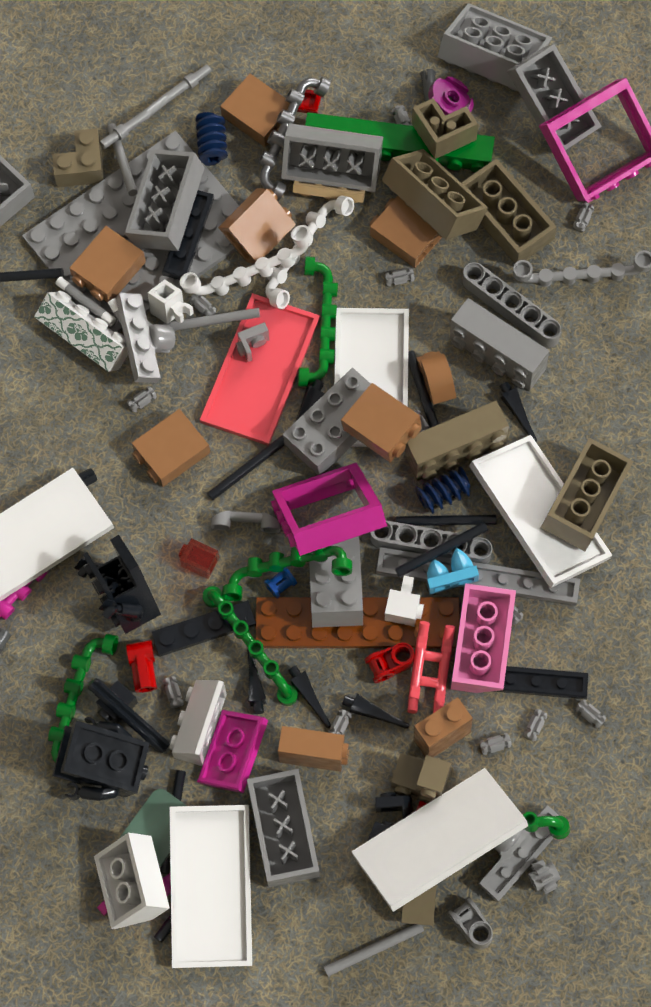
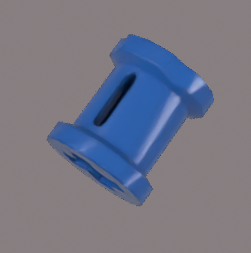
M285 567L282 572H279L270 580H264V584L272 595L278 599L280 594L291 585H297V581Z

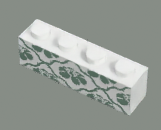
M63 291L47 293L34 317L108 372L119 370L128 355L124 335L109 329L108 324L104 320L94 318L89 314V309L80 304H75L67 293Z

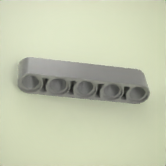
M472 262L465 266L463 285L468 291L540 345L552 348L558 344L561 335V325L558 321L481 264ZM470 275H476V276H478L479 278L473 280V279H470L469 276H470ZM495 289L498 292L495 294H491L487 290ZM514 303L517 307L509 308L506 304ZM532 317L536 321L528 322L525 320V318ZM551 331L555 335L552 337L546 336L544 332Z
M386 520L387 527L370 532V540L377 548L382 547L423 554L459 535V533ZM385 531L388 535L385 538H378L375 533ZM408 535L411 536L413 540L411 542L404 543L400 540V537ZM475 537L460 545L462 551L467 554L472 562L483 564L490 562L492 545L489 540ZM427 540H435L437 545L435 547H428L425 545V542ZM478 548H482L487 552V554L484 556H478L474 553V551ZM451 550L439 557L452 558L454 551Z

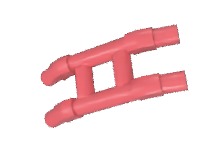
M420 621L409 688L408 713L416 714L418 711L420 686L436 688L433 713L444 706L455 626L445 625L440 653L426 650L430 623ZM424 661L439 663L437 678L422 676Z

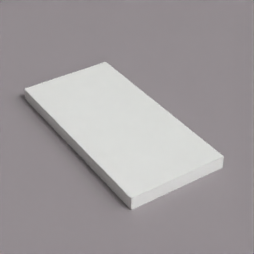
M337 308L334 384L353 367L367 381L374 383L408 407L409 309ZM359 440L352 445L353 447H367Z
M531 435L475 459L470 463L469 467L550 588L604 563L612 557L611 552L597 532L586 551H583L540 528L564 483Z
M74 468L66 471L0 513V601L114 528L112 522Z
M484 768L448 790L442 796L437 797L353 850L352 854L394 912L528 827V823Z
M249 805L170 807L172 968L252 966Z

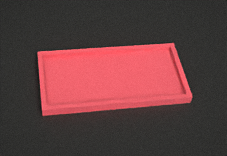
M252 293L245 310L259 308L260 317L241 320L201 415L200 423L269 446L297 378L299 367L303 363L320 321V315L287 305L284 309H279L271 306L268 298ZM265 322L269 330V340L258 348L251 347L252 361L247 362L245 355L240 356L236 347V343L239 342L238 333Z

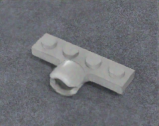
M119 293L116 297L134 381L157 383L161 377L155 353L170 352L175 345V331L170 325L152 324L147 320L141 294Z
M546 805L537 817L559 815ZM548 826L539 827L535 832H527L525 829L521 830L494 848L498 852L499 858L477 884L496 902L506 894L553 840Z

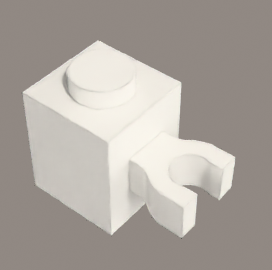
M165 279L147 292L150 313L166 324L174 319L182 323L184 321L182 313H187L189 316L194 314L193 306L183 303L182 290Z
M403 577L401 591L390 589L385 610V621L415 627L416 619L421 620L424 605L420 604V595L411 594L414 577Z

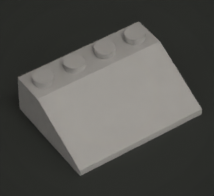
M468 3L443 34L437 57L449 64L460 66L468 72L479 74L492 82H498L508 86L511 90L518 91L507 71L538 50L548 46L552 37Z

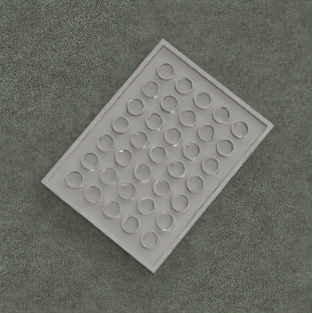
M176 131L129 162L137 191L139 190L152 149L193 152ZM204 164L205 169L198 190L214 194V200L189 272L195 273L198 277L237 251L218 227L239 205ZM120 169L22 235L25 242L47 269L63 268V278L116 318V322L112 326L108 325V328L119 333L123 330L122 325L108 303L94 298L86 287L80 288L71 279L70 266L105 226H108L131 242L125 234V230L137 194L129 196ZM138 247L144 251L146 263L120 292L141 294L146 314L150 312L147 292L164 279L177 288L182 289L180 280L163 276L162 274L169 250ZM71 297V299L74 301L75 304H80V305H82V304L79 303L77 300H75L73 297ZM90 311V315H92L94 318H99Z

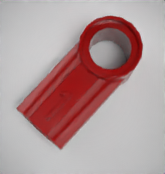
M152 640L126 644L129 666L132 667L135 692L144 693L156 690L157 684L153 664L155 658Z

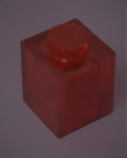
M192 538L188 545H183L179 553L180 563L183 568L209 579L220 558L218 550Z

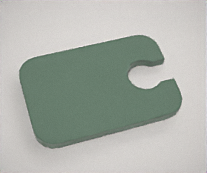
M164 789L155 790L120 838L127 833L151 836L159 868H161L170 856V807L187 805Z

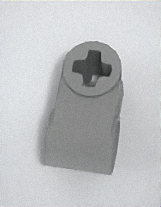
M467 897L465 903L454 911L449 910L447 912L457 929L463 933L475 949L484 950L490 946L493 937L492 928L470 897ZM478 930H483L487 933L488 938L485 941L479 942L474 939L473 934Z

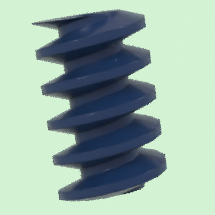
M211 112L199 113L195 118L197 122L196 136L198 139L199 159L205 166L216 165L228 156L227 151H225L227 149L225 142L227 136L224 134L226 132V127L224 126L225 119Z
M459 466L458 473L455 470H451L449 477L446 474H442L440 481L437 478H433L431 485L425 482L422 485L423 490L416 486L415 491L422 506L433 514L435 513L434 505H437L442 510L444 500L449 505H452L453 496L458 501H461V492L470 497L469 489L471 486L464 469Z

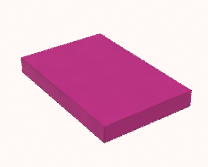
M222 710L197 782L205 786L244 793L247 779H249L268 720L260 716Z

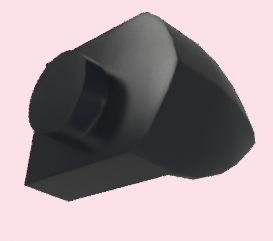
M387 792L380 794V797H375L376 813L402 811L403 819L412 814V798L409 796H396V793Z

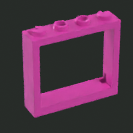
M627 78L616 79L539 125L578 201L589 203L592 200H597L600 197L599 193L602 191L615 189L620 185L619 181L624 178L628 180L639 174L638 170L644 166L645 168L651 167V126ZM618 95L646 152L589 187L584 188L556 130L613 96Z
M357 462L272 491L274 500L270 502L274 514L277 516L280 526H282L290 547L295 546L300 556L387 527L382 505ZM355 489L364 507L302 528L298 527L290 511Z

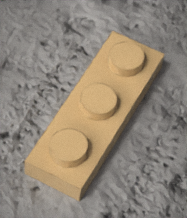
M294 181L293 193H299L302 196H319L328 200L337 199L343 195L351 197L354 203H363L366 195L364 190Z

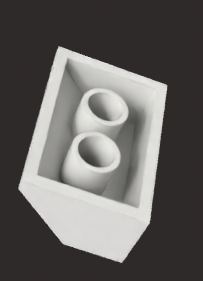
M196 680L194 687H189L185 700L188 702L186 711L182 710L178 719V725L180 726L178 735H173L169 749L172 750L174 758L203 766L227 695L223 681Z
M127 833L94 856L111 929L153 920L170 908L151 836Z

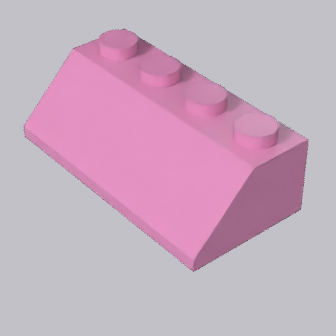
M465 583L451 690L472 693L503 690L516 590Z

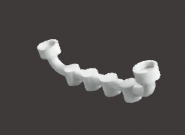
M341 195L337 199L325 203L317 213L311 211L307 214L306 223L312 234L309 246L313 242V234L316 230L325 225L326 216L330 211L335 209L337 214L349 216L353 212L354 200L351 197ZM300 256L295 258L294 265L298 264ZM282 264L279 268L273 267V273L267 277L269 282L265 291L270 305L279 309H284L290 300L288 291L276 288L279 283L282 284L286 281L287 272L290 269L283 267Z
M299 225L291 232V238L295 245H297L292 249L282 248L278 251L277 255L271 258L261 257L256 260L254 265L247 268L237 267L233 274L226 277L216 276L211 280V283L201 286V281L195 273L188 272L181 277L180 286L188 294L207 295L216 292L219 296L226 295L229 291V285L236 282L239 286L244 287L250 284L251 276L259 273L262 277H269L273 273L274 266L282 264L285 268L292 267L295 264V258L302 255L308 249L309 243L312 240V234L307 226Z

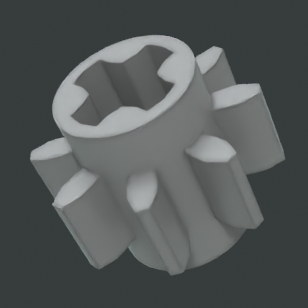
M543 859L532 864L531 869L533 871L528 873V877L536 891L543 889L545 894L557 889L556 882L561 878L555 865L552 862L545 864Z

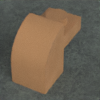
M440 351L427 352L423 356L416 357L432 404L457 398L450 367L444 353L441 354Z

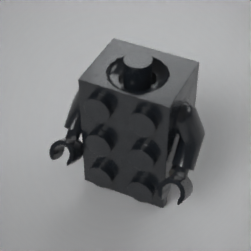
M117 535L110 539L117 557L106 563H94L88 552L83 554L84 558L77 563L74 569L79 570L78 575L86 578L87 575L90 579L95 578L91 583L98 596L103 595V597L99 598L102 603L99 610L104 611L102 615L107 619L111 618L115 627L121 626L124 633L127 634L160 616L161 613L139 565L120 535Z
M91 717L84 719L87 723L76 720L73 722L72 727L65 726L52 776L70 781L67 786L76 788L74 794H65L67 798L72 801L79 798L101 801L114 799L117 796L128 797L138 793L140 781L146 778L148 766L144 764L150 742L133 738L118 723L104 721L96 723Z

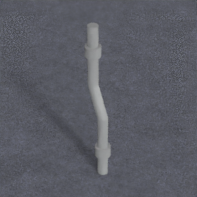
M206 64L195 73L186 75L182 82L163 94L145 110L125 124H119L113 128L112 133L99 141L100 145L106 149L117 140H123L129 135L128 132L150 118L168 102L188 88L192 89L199 84L198 81L212 72L211 68Z

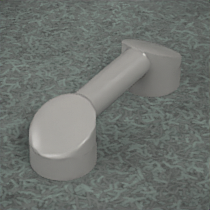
M223 511L212 517L210 526L214 530H230L231 521L261 523L260 530L264 533H279L281 528L278 520L268 513Z

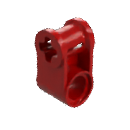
M403 642L398 643L385 650L372 653L364 659L365 663L369 664L374 675V683L377 684L388 680L413 666L414 650L411 645ZM401 652H406L410 655V658L407 661L401 662L397 660L396 656Z

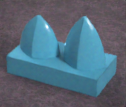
M458 548L454 550L452 555L451 573L442 563L433 559L427 571L429 594L463 586L465 583L477 582L479 580L477 566H474L467 554Z

